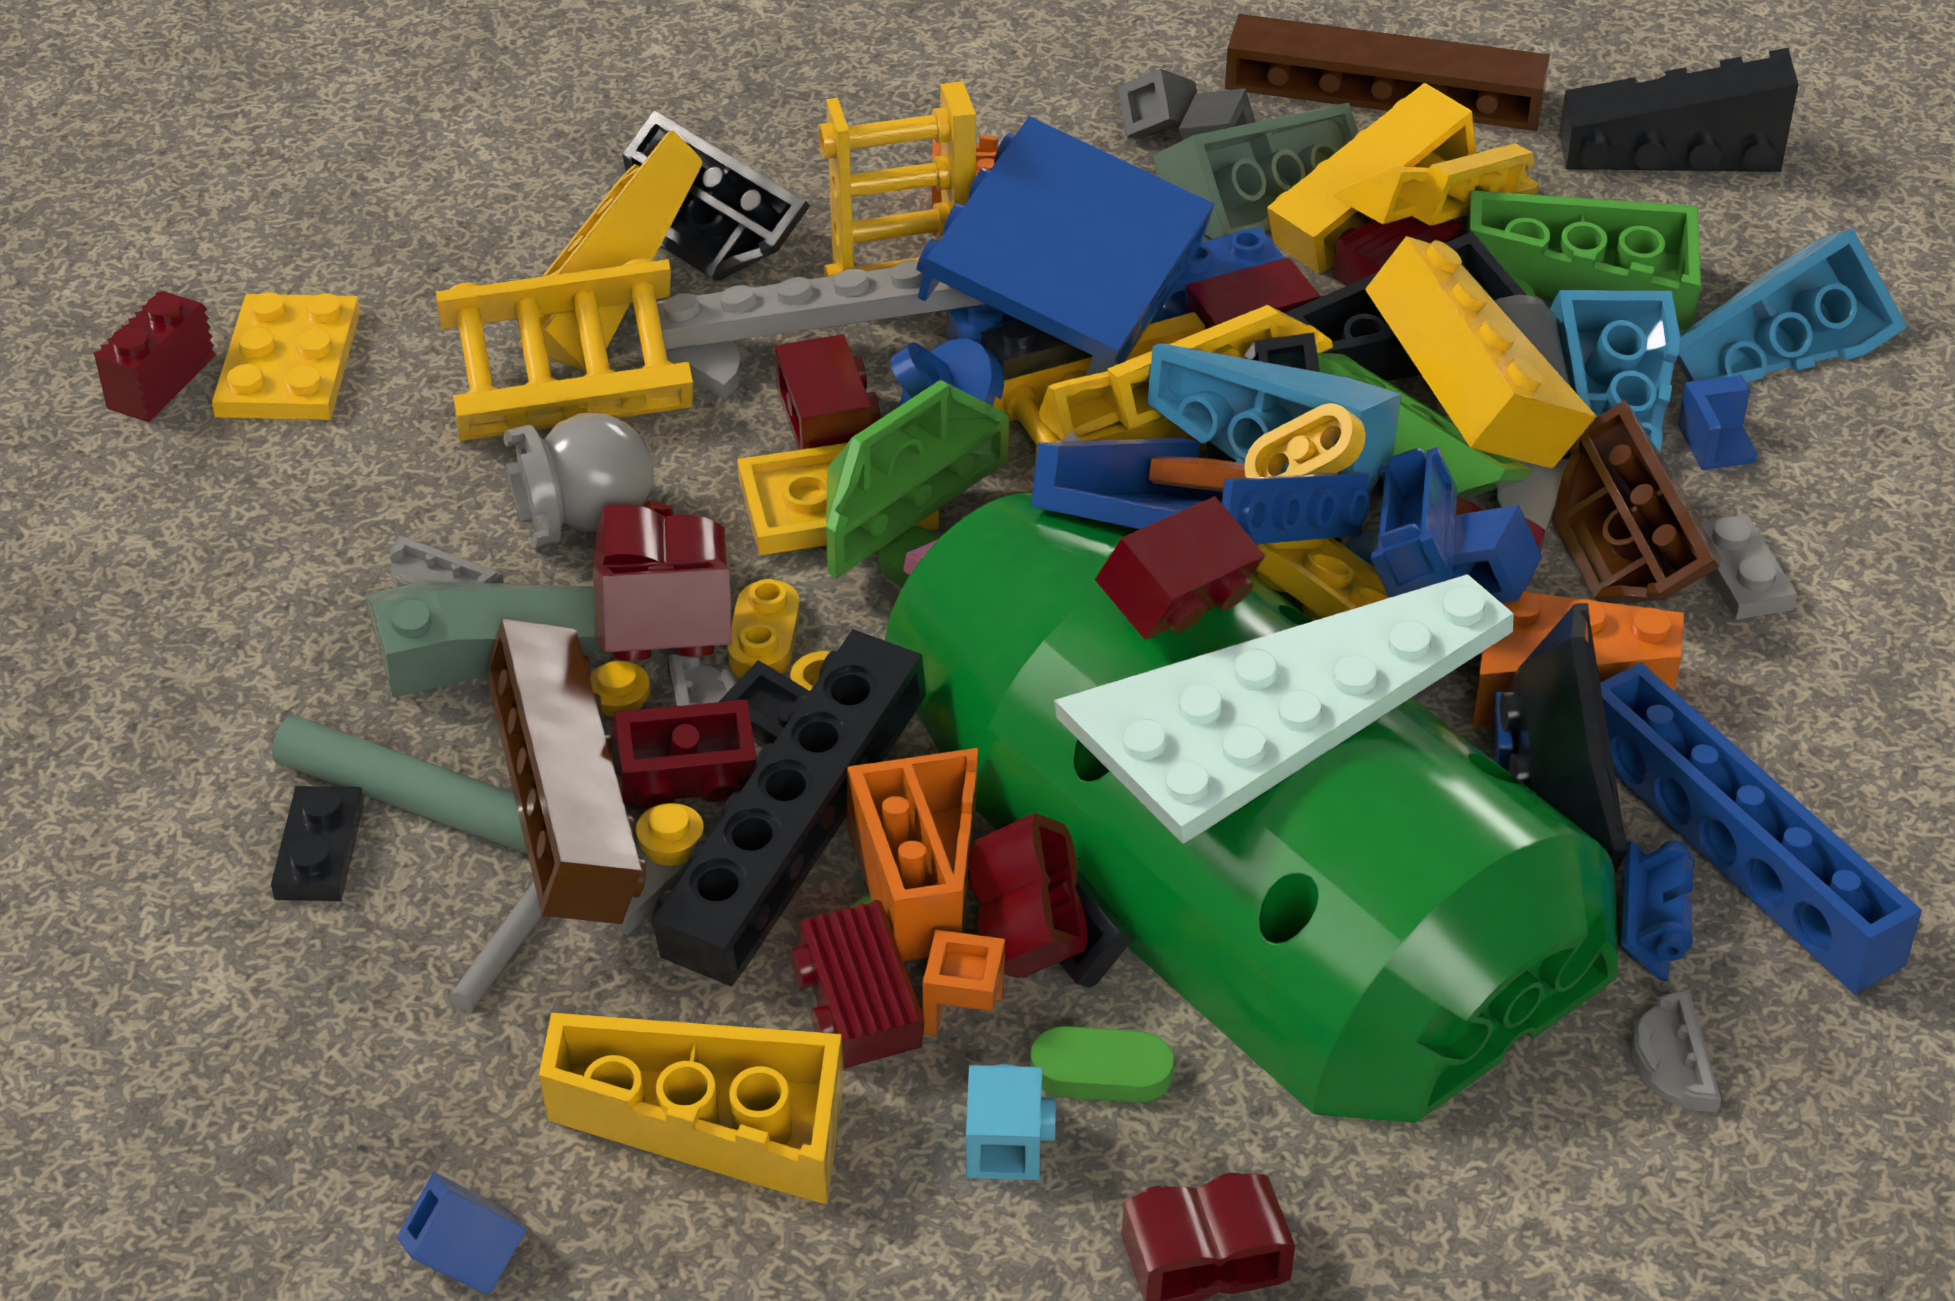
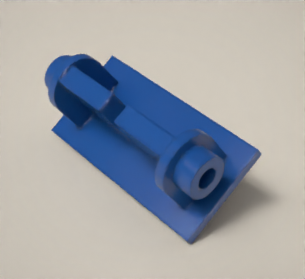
M1632 841L1627 842L1628 852L1625 855L1624 875L1622 877L1623 912L1622 925L1619 929L1621 945L1633 961L1642 963L1659 980L1669 981V961L1681 959L1693 944L1692 901L1686 894L1693 892L1695 858L1692 852L1688 850V847L1681 841H1667L1661 845L1660 849L1647 855Z

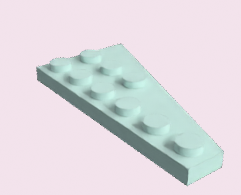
M1467 574L1054 700L1056 717L1182 844H1185L1300 770L1312 760L1334 748L1512 633L1513 613Z

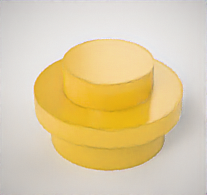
M613 661L597 667L590 673L593 693L600 695L601 713L614 717L615 712L639 710L650 695L649 676L642 667L634 663Z
M667 803L652 807L641 815L636 824V839L639 847L652 862L662 866H677L686 863L693 848L704 838V825L701 816L694 809L682 804Z

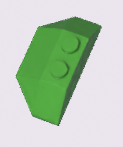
M1318 353L1321 373L1348 377L1401 394L1392 456L1415 448H1421L1427 454V450L1439 447L1457 486L1458 497L1466 499L1525 481L1528 478L1532 469L1512 458L1470 448L1452 421L1365 369L1344 354Z
M939 380L852 437L827 467L826 539L828 573L837 579L1008 462L1009 415Z

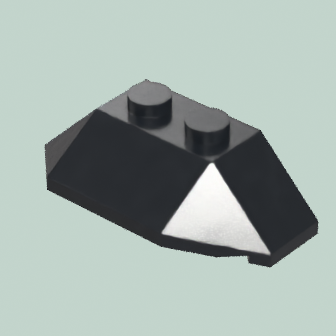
M654 110L622 154L625 170L628 171L634 164L640 167L662 138L672 129L702 159V166L660 246L715 281L722 280L777 252L809 209V203Z
M1578 603L1571 607L1519 666L1509 691L1502 692L1500 720L1503 731L1513 733L1515 754H1511L1509 758V773L1605 848L1612 860L1614 872L1616 873L1628 852V846L1619 803L1590 624L1588 603Z

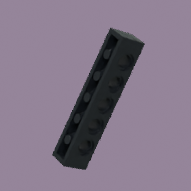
M852 629L839 650H833L826 656L820 669L819 679L806 697L801 696L794 702L788 715L787 725L774 744L768 743L763 747L756 760L754 773L740 792L735 791L729 796L722 810L721 820L707 841L701 840L693 848L688 859L686 871L672 891L667 890L659 897L652 913L651 924L655 931L660 958L732 987L847 817V767L883 762L925 699L926 688L922 654Z

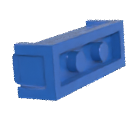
M1439 447L1427 450V454H1425L1423 449L1415 448L1389 458L1387 465L1380 467V475L1384 481L1378 550L1371 552V560L1389 598L1452 579L1457 486Z

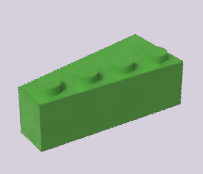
M1471 190L1464 235L1473 232L1511 277L1523 279L1530 284L1535 296L1554 301L1559 290L1672 291L1679 330L1686 331L1692 327L1701 289L1698 206Z

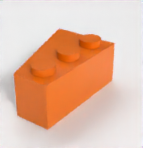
M1523 591L1518 601L1502 603L1513 613V632L1482 651L1472 727L1492 726L1496 692L1509 691L1519 666L1571 607L1578 603H1588L1590 624L1600 683L1642 663L1675 691L1682 654L1684 613Z
M978 748L847 767V830L871 900L876 899L882 902L903 962L929 958L935 929L963 933L968 890L969 851L973 842L976 813Z

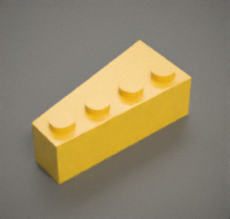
M1423 83L1406 98L1399 100L1392 109L1372 125L1361 130L1353 140L1329 159L1318 164L1310 174L1291 189L1280 194L1267 207L1273 243L1319 274L1334 267L1335 246L1342 233L1349 228L1358 229L1374 220L1334 198V193L1394 167L1430 168L1433 164L1475 154L1476 144L1472 111L1428 84Z
M1406 236L1366 287V292L1470 448L1553 469L1597 416L1461 265L1460 256L1451 247L1437 240L1430 244Z
M551 1013L539 1071L548 1121L735 1179L822 1204H828L844 1086L841 1034Z

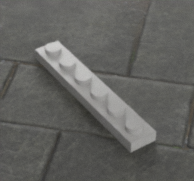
M910 260L890 268L869 271L848 269L835 276L814 279L793 277L782 281L780 284L759 287L737 285L718 293L697 296L690 293L674 295L667 300L657 301L665 348L670 350L984 305L985 303L942 282H939L926 302L919 299L918 294L923 273L916 270L918 261Z

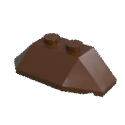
M1626 400L1595 418L1569 449L1572 454L1562 474L1552 519L1595 601L1627 603L1665 600L1720 567L1721 558L1677 479Z

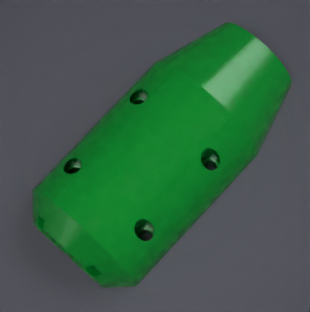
M1028 492L1017 493L991 501L957 522L927 551L901 589L889 618L885 641L922 654L926 697L916 712L938 751L945 753L978 748L976 811L997 830L1032 813H1038L1066 824L1076 853L1077 869L1136 937L1128 948L1312 1114L1416 1123L1500 1064L1509 1047L1519 1037L1527 1034L1532 1039L1536 1038L1617 979L1615 872L1612 860L1606 849L1412 697L1185 844H1182L1057 719L1054 703L1056 699L1313 621L1254 574L1249 579L1253 583L1252 590L1241 602L1231 609L1222 611L1217 606L1206 611L1196 623L1183 632L1175 633L1170 628L1152 638L1144 640L1095 581V578L1119 540L1140 529L1031 507L1032 493Z

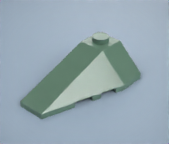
M1344 103L1192 135L1152 156L1160 178L1214 203L1205 234L1211 239L1233 234L1239 230H1249L1260 227L1264 232L1269 230L1271 226L1267 207L1280 194L1288 191L1310 174L1318 164L1329 159L1353 140L1359 132L1350 104Z
M423 581L365 594L368 612L392 697L485 677V669L502 618L573 628L577 631L583 654L603 650L595 641L594 587Z

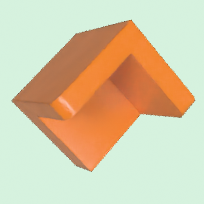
M935 929L923 979V1018L925 1021L923 1035L937 1036L944 1004L993 1011L995 1000L1002 1001L1004 992L1005 939Z

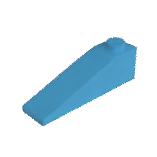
M1851 228L1817 239L1773 267L1680 334L1681 344L1677 362L1689 382L1742 375L1745 382L1763 379L1765 373L1790 367L1795 371L1815 367V362L1840 356L1842 360L1864 356L1908 326L1857 234Z
M1559 290L1550 310L1556 317L1570 387L1597 417L1626 400L1660 453L1663 434L1661 433L1663 421L1672 392V385L1670 384L1673 368L1678 358L1681 344L1672 291Z
M1159 343L1153 345L1147 404L1200 443L1210 441L1236 462L1244 464L1250 447L1262 435L1316 407L1330 403L1338 404L1357 416L1365 428V444L1361 454L1352 465L1338 473H1369L1367 492L1370 496L1381 476L1380 467L1387 465L1389 458L1393 454L1401 394L1348 377ZM1289 463L1283 467L1281 474L1286 472Z

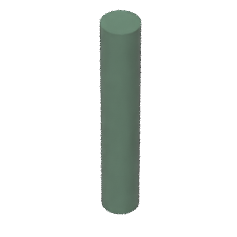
M298 715L287 717L276 732L272 745V757L275 763L339 787H361L364 796L528 855L513 792Z

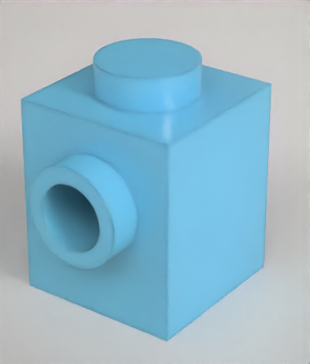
M1010 1064L995 1066L969 1065L966 1121V1178L1040 1180V1141H1055L1056 1097H1042V1067H1019Z

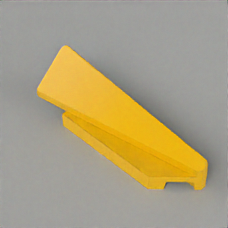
M673 129L669 131L640 167L634 164L620 177L542 277L623 266L628 261L643 258L653 261L702 166V159ZM630 303L598 307L606 349ZM570 311L541 315L548 358L586 371L576 312Z
M1513 143L1433 164L1430 168L1394 167L1334 193L1333 196L1381 224L1413 216L1429 226L1467 216L1471 190L1535 195L1540 187L1537 182L1527 176L1526 170L1529 171L1535 164L1533 152Z
M1269 305L1168 344L1244 358L1245 353L1254 341L1314 332L1317 353L1333 348L1332 340L1315 327L1306 325ZM1153 351L1110 367L1106 372L1049 385L1039 410L1040 421L1063 440L1071 432L1079 438L1118 421L1130 430L1164 416L1147 404Z

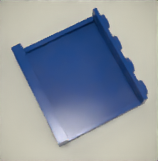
M1029 116L1016 135L1011 133L1005 135L998 147L991 170L983 167L978 172L971 186L967 203L965 205L956 203L945 222L941 239L939 241L930 239L924 247L916 268L918 272L923 273L918 298L926 302L939 282H942L1093 355L1087 376L1106 372L1108 368L1126 361L1203 242L1214 203Z
M1184 438L1038 443L1031 507L1142 529L1215 496L1255 544L1361 536L1362 523L1365 521L1369 511L1370 500L1367 492L1369 473L1365 472L1225 479L1224 491L1221 492L1152 484V481L1149 480L1152 458L1164 456L1198 458L1199 441Z

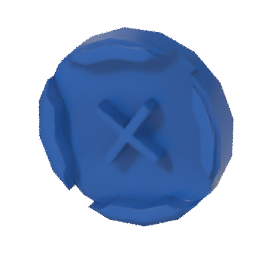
M968 338L949 340L930 352L915 342L909 343L893 355L890 360L892 371L903 388L899 406L939 380L990 405H993L995 396L999 399L1002 397L1004 389L1002 365L994 353Z

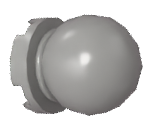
M579 413L558 422L545 439L540 438L534 426L530 424L505 430L504 443L506 447L516 445L517 462L506 464L517 515L520 522L532 519L537 532L528 535V541L532 548L538 549L559 544L563 524L583 533L596 532L605 506L631 504L645 507L654 484L653 458L643 437L626 421L605 413Z

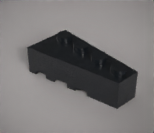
M1789 47L1769 51V58L1743 63L1742 57L1719 61L1720 67L1687 73V69L1684 67L1665 71V76L1660 79L1638 82L1633 77L1565 90L1559 133L1566 169L1781 172L1799 86Z
M1473 232L1445 243L1460 256L1461 265L1493 300L1519 294L1527 295ZM1377 273L1286 312L1287 315L1315 327L1332 340L1333 348L1321 353L1344 354L1385 381L1421 375L1365 290Z

